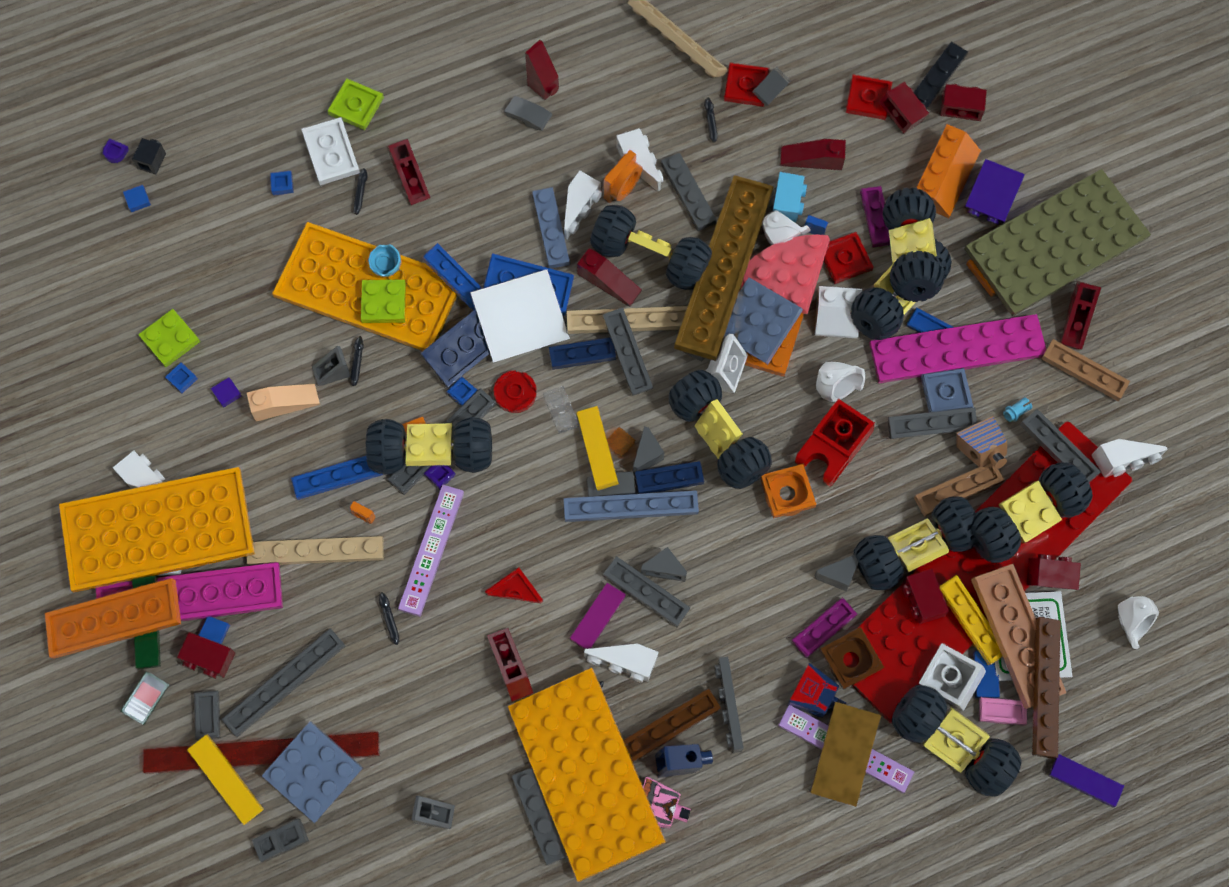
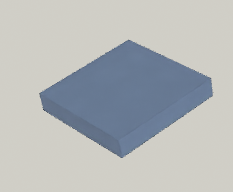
M964 368L921 375L929 412L974 408Z

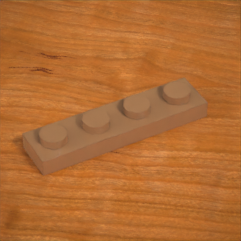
M1054 339L1041 358L1116 401L1122 398L1130 383L1129 380Z
M990 463L915 495L914 499L923 516L926 517L932 514L935 506L945 498L958 496L966 499L1001 484L1004 479L1000 471Z

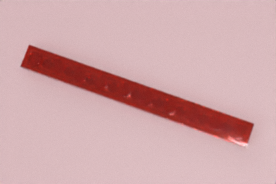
M379 732L327 735L352 758L380 756ZM295 738L216 744V746L233 768L272 765ZM191 746L143 749L144 774L202 769L187 750Z

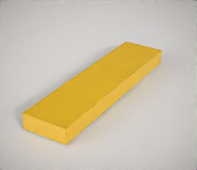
M598 406L578 411L577 416L597 490L618 485L619 482Z
M956 575L939 587L945 602L987 665H991L1003 657L989 622L959 577Z
M208 734L187 749L243 825L264 810Z

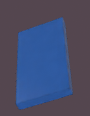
M492 253L483 289L547 270L561 313L565 316L574 275Z

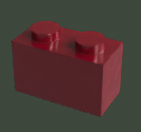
M905 81L888 91L879 101L903 134L920 124L929 114L925 105L919 101Z
M946 84L942 94L940 116L981 121L985 112L987 90L980 89L979 87Z
M1038 554V558H1029L1027 585L1079 590L1081 563L1072 562L1071 557L1058 556V560H1052V555Z
M933 569L906 577L902 590L905 597L909 598L911 602V614L914 619L918 620L919 625L945 617L949 610Z
M189 632L177 658L183 662V667L195 671L196 668L204 670V675L216 679L217 676L225 677L235 652L227 646Z

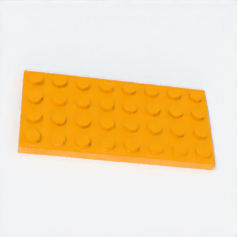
M310 222L306 223L272 293L274 298L421 351L438 339L457 297V294L427 264L400 255L401 265L395 274L389 277L376 275L370 269L368 259L370 253L377 246ZM362 280H405V322L362 323Z
M240 467L59 504L70 588L73 593L127 582L135 578L155 576L255 555Z
M593 668L508 706L578 882L666 843Z

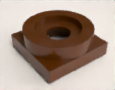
M861 627L820 648L831 673L837 679L842 690L865 680L884 668ZM853 652L857 654L859 663L856 667L850 668L844 664L843 657L846 653Z

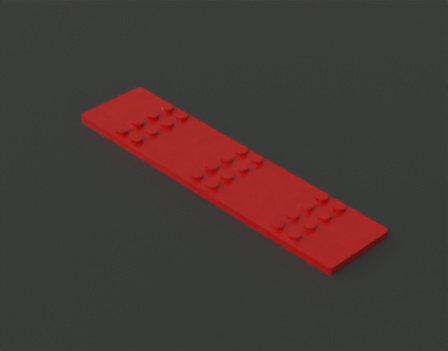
M1066 421L1058 430L1099 469L1092 457V454L1098 447L1071 422ZM1040 446L975 513L987 507L1000 508V503L1038 481L1046 468L1058 462ZM1100 472L1089 483L1093 496L1090 505L1083 513L1074 517H1061V521L1026 543L1021 542L1017 553L1009 560L1000 563L988 562L978 554L974 547L962 552H954L949 549V553L918 567L911 575L933 569L939 586L957 575L987 619L971 581L972 578L1013 564L1025 591L1029 587L1027 585L1029 558H1038V554L1052 555V560H1056L1132 482V477L1126 472L1117 477H1114V475L1104 477ZM903 583L859 626L865 633L884 668L865 680L852 685L891 724L895 708L911 688L920 685L921 678L941 644L961 654L973 644L948 605L949 612L945 617L919 625L918 620L914 619L911 614L910 606L912 605L909 598H906L903 593ZM848 652L844 655L843 662L847 667L853 668L858 665L859 657L853 652Z

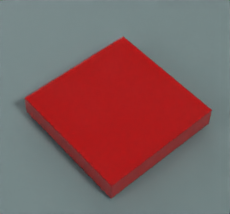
M729 62L724 101L764 107V103L753 93V90L769 75L770 68Z
M853 74L845 113L886 120L887 112L879 101L891 90L892 81Z
M857 232L829 241L823 262L834 284L873 270L874 266Z

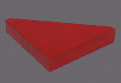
M519 567L485 591L487 596L539 604L544 602Z

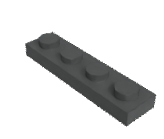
M677 153L661 160V165L696 230L700 231L716 224L717 219L681 154Z
M622 307L603 314V319L632 396L653 389L624 308Z
M975 407L887 417L890 439L958 432L977 424Z
M1038 409L1020 424L1056 462H1067L1075 465L1085 475L1089 483L1100 474L1101 471Z
M617 556L603 574L605 578L675 627L679 626L690 610L689 606Z
M721 657L718 660V665H714L716 679L720 678L722 686L718 688L720 702L724 701L725 710H722L723 723L728 724L729 733H726V742L728 748L732 747V753L742 752L744 747L729 658Z
M533 768L513 775L514 784L546 865L548 866L567 858L568 856Z

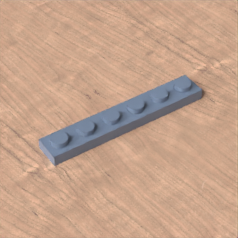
M697 491L564 498L565 522L696 515L699 513Z

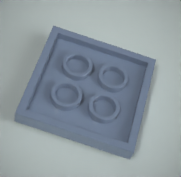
M748 277L738 293L725 336L734 334L747 353L768 365L803 309Z
M310 721L265 771L262 777L311 821L316 823L363 767Z

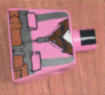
M646 777L643 788L659 826L670 829L673 818L687 823L691 809L678 805L681 794Z

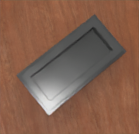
M219 692L194 693L195 739L200 740L207 734L211 739L221 738Z

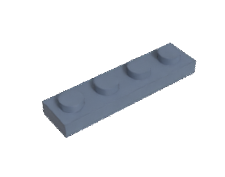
M553 187L532 191L548 266L550 269L568 266L570 261Z

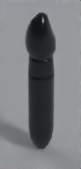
M708 97L705 100L704 107L710 139L712 142H716L718 133L713 110L714 105Z
M365 168L358 175L353 206L355 215H358L362 208L365 183L368 178Z
M361 336L354 343L355 351L350 376L353 387L357 385L360 375L362 351L364 349Z
M381 592L379 604L383 611L391 641L398 645L399 633L390 608V602L387 596Z

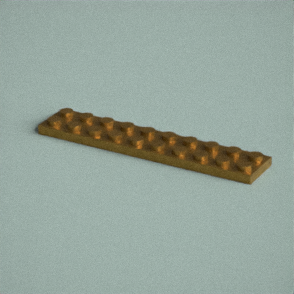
M736 175L733 176L709 245L712 250L709 265L705 272H703L700 280L696 282L674 349L716 361L774 186Z

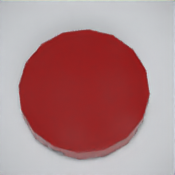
M516 370L508 371L496 380L494 398L497 405L504 411L521 413L528 410L534 404L537 397L536 384L527 373L516 372Z

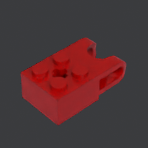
M838 398L796 455L795 464H803L806 467L812 460L819 459L824 461L828 467L823 476V483L829 487L833 486L873 433L875 422ZM843 430H846L847 433L842 434L840 433V431L843 432Z

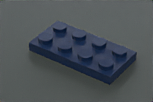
M476 309L420 353L446 387H449L490 354Z

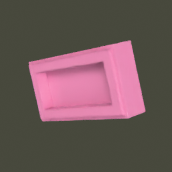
M981 697L979 698V722L1025 726L1027 724V709H1024L1022 702L1018 700Z

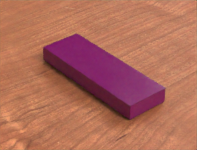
M882 187L861 188L860 195L872 248L890 245L889 229L883 220L885 200Z
M606 583L570 637V640L583 649H591L625 599L626 594Z
M842 597L792 639L791 642L807 659L858 614Z

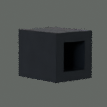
M142 138L132 160L137 169L157 175L166 153L159 141Z

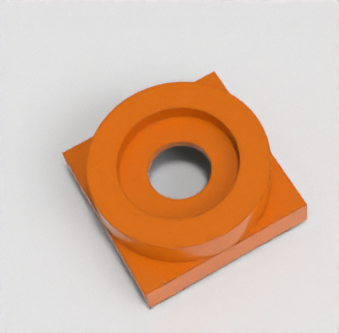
M631 150L625 153L618 161V164L604 178V199L609 203L614 199L622 201L626 198L642 174L643 167L636 162L637 154Z
M803 464L770 472L760 478L765 491V500L771 510L773 519L781 516H794L801 511L815 508L817 505ZM786 486L791 487L795 491V497L789 501L782 499L780 496V490Z

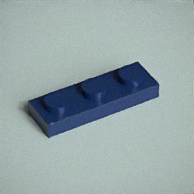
M611 338L549 347L552 370L616 360L615 348Z
M700 461L635 472L638 494L704 485Z

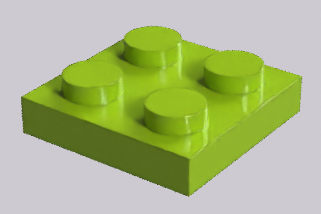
M346 79L329 107L328 115L334 118L341 117L342 121L366 130L384 99L383 93Z
M362 280L361 322L404 323L406 281Z
M174 309L138 334L166 368L201 342Z

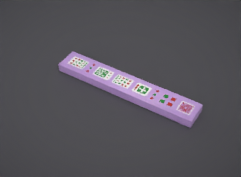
M442 485L401 599L399 611L421 617L464 495L463 490Z
M789 705L778 727L822 750L828 725ZM872 749L866 774L904 794L914 771Z

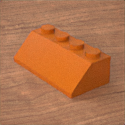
M948 124L917 186L918 189L925 191L932 198L936 207V213L946 218H950L981 151L967 132Z

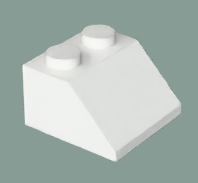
M819 286L816 296L815 336L858 339L859 330L854 325L850 312L852 303L856 296L862 292V289Z
M728 334L723 338L716 361L711 360L709 367L706 369L707 372L718 379L722 391L735 393L748 354L734 334Z
M941 644L919 684L936 689L946 702L964 711L986 670L983 665Z

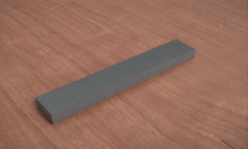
M481 388L445 422L452 423V440L454 427L457 422L470 417L482 419L496 405V401ZM405 461L404 467L393 473L388 478V481L405 495L431 466H406Z
M331 628L328 629L224 716L222 721L238 738L345 648V644Z

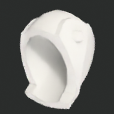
M777 210L766 215L762 221L765 237L771 245L787 242L794 237L804 236L811 231L807 225L800 227Z
M825 362L818 371L816 390L823 399L836 402L838 398L840 400L845 398L855 389L859 391L863 389L865 371L863 368L845 363Z
M1144 596L1129 597L1117 605L1118 618L1122 629L1126 632L1127 639L1134 649L1139 648L1138 641L1151 628L1159 615L1155 603Z

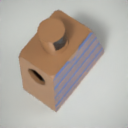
M993 416L956 433L957 448L978 467L992 463L998 469L1006 464L1007 460L1004 456L1007 455V440Z

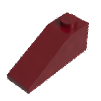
M539 39L525 52L527 86L546 100L558 91L559 76L544 43Z
M405 139L387 146L390 158L410 204L414 205L430 199L431 197L409 140Z
M819 139L781 146L780 166L842 170L845 161L846 140Z
M588 248L577 263V275L631 307L642 291L639 286L607 258Z
M1076 281L1061 344L1082 350L1101 287Z
M509 628L487 635L511 701L533 694L528 675Z

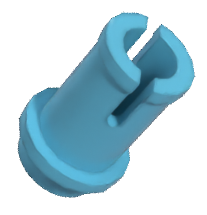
M1024 397L1014 405L1007 406L1005 411H1003L1005 419L1009 422H1016L1019 416L1031 410V403L1023 407L1024 404L1029 402V399Z

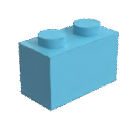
M780 172L773 211L777 210L796 223L798 215L802 216L804 203H800L801 197L806 195L807 185L803 184L805 176Z

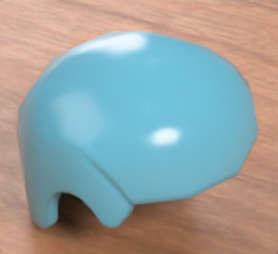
M378 245L370 253L368 262L370 269L376 275L389 277L399 270L401 257L399 251L393 245Z

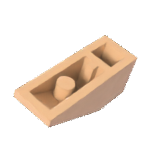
M315 384L267 387L247 392L250 410L256 422L320 405Z

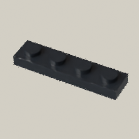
M952 41L914 91L919 101L925 105L926 110L968 54L967 50Z

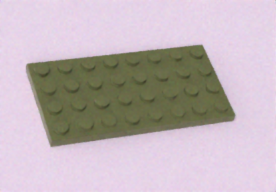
M1100 169L965 246L964 250L1013 317L1145 241L1151 234L1103 169Z

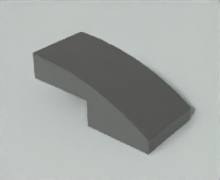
M517 96L513 97L504 111L507 117L521 120L527 127L541 131L552 117L550 111Z
M617 472L619 484L597 490L593 476L587 477L588 497L635 494L633 472Z
M296 819L278 829H272L252 840L260 862L274 858L309 841L301 819Z

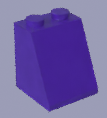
M985 159L964 207L968 209L967 213L979 217L980 214L988 217L987 221L999 225V222L1004 223L1025 174Z

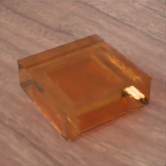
M618 427L607 439L609 448L620 458L636 441L621 427Z

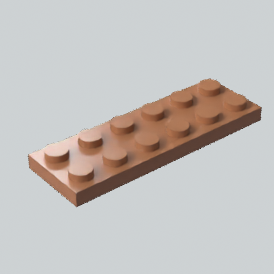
M1011 564L972 578L971 581L1024 709L1033 707L1036 618L1014 565ZM1061 678L1059 696L1067 693Z

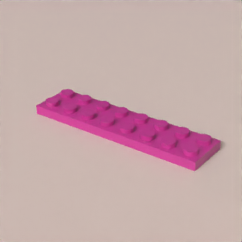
M1037 314L891 337L883 340H873L869 343L879 384L917 378L927 373L962 368L966 370L1040 358L1046 352Z
M278 562L157 578V582L170 578L176 580L181 621L283 608L280 564ZM132 581L96 588V599L133 589Z

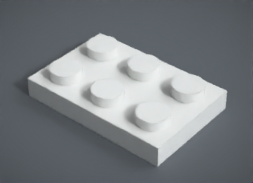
M341 117L302 129L320 185L360 173Z

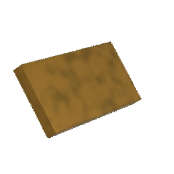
M835 702L810 793L857 806L881 715Z

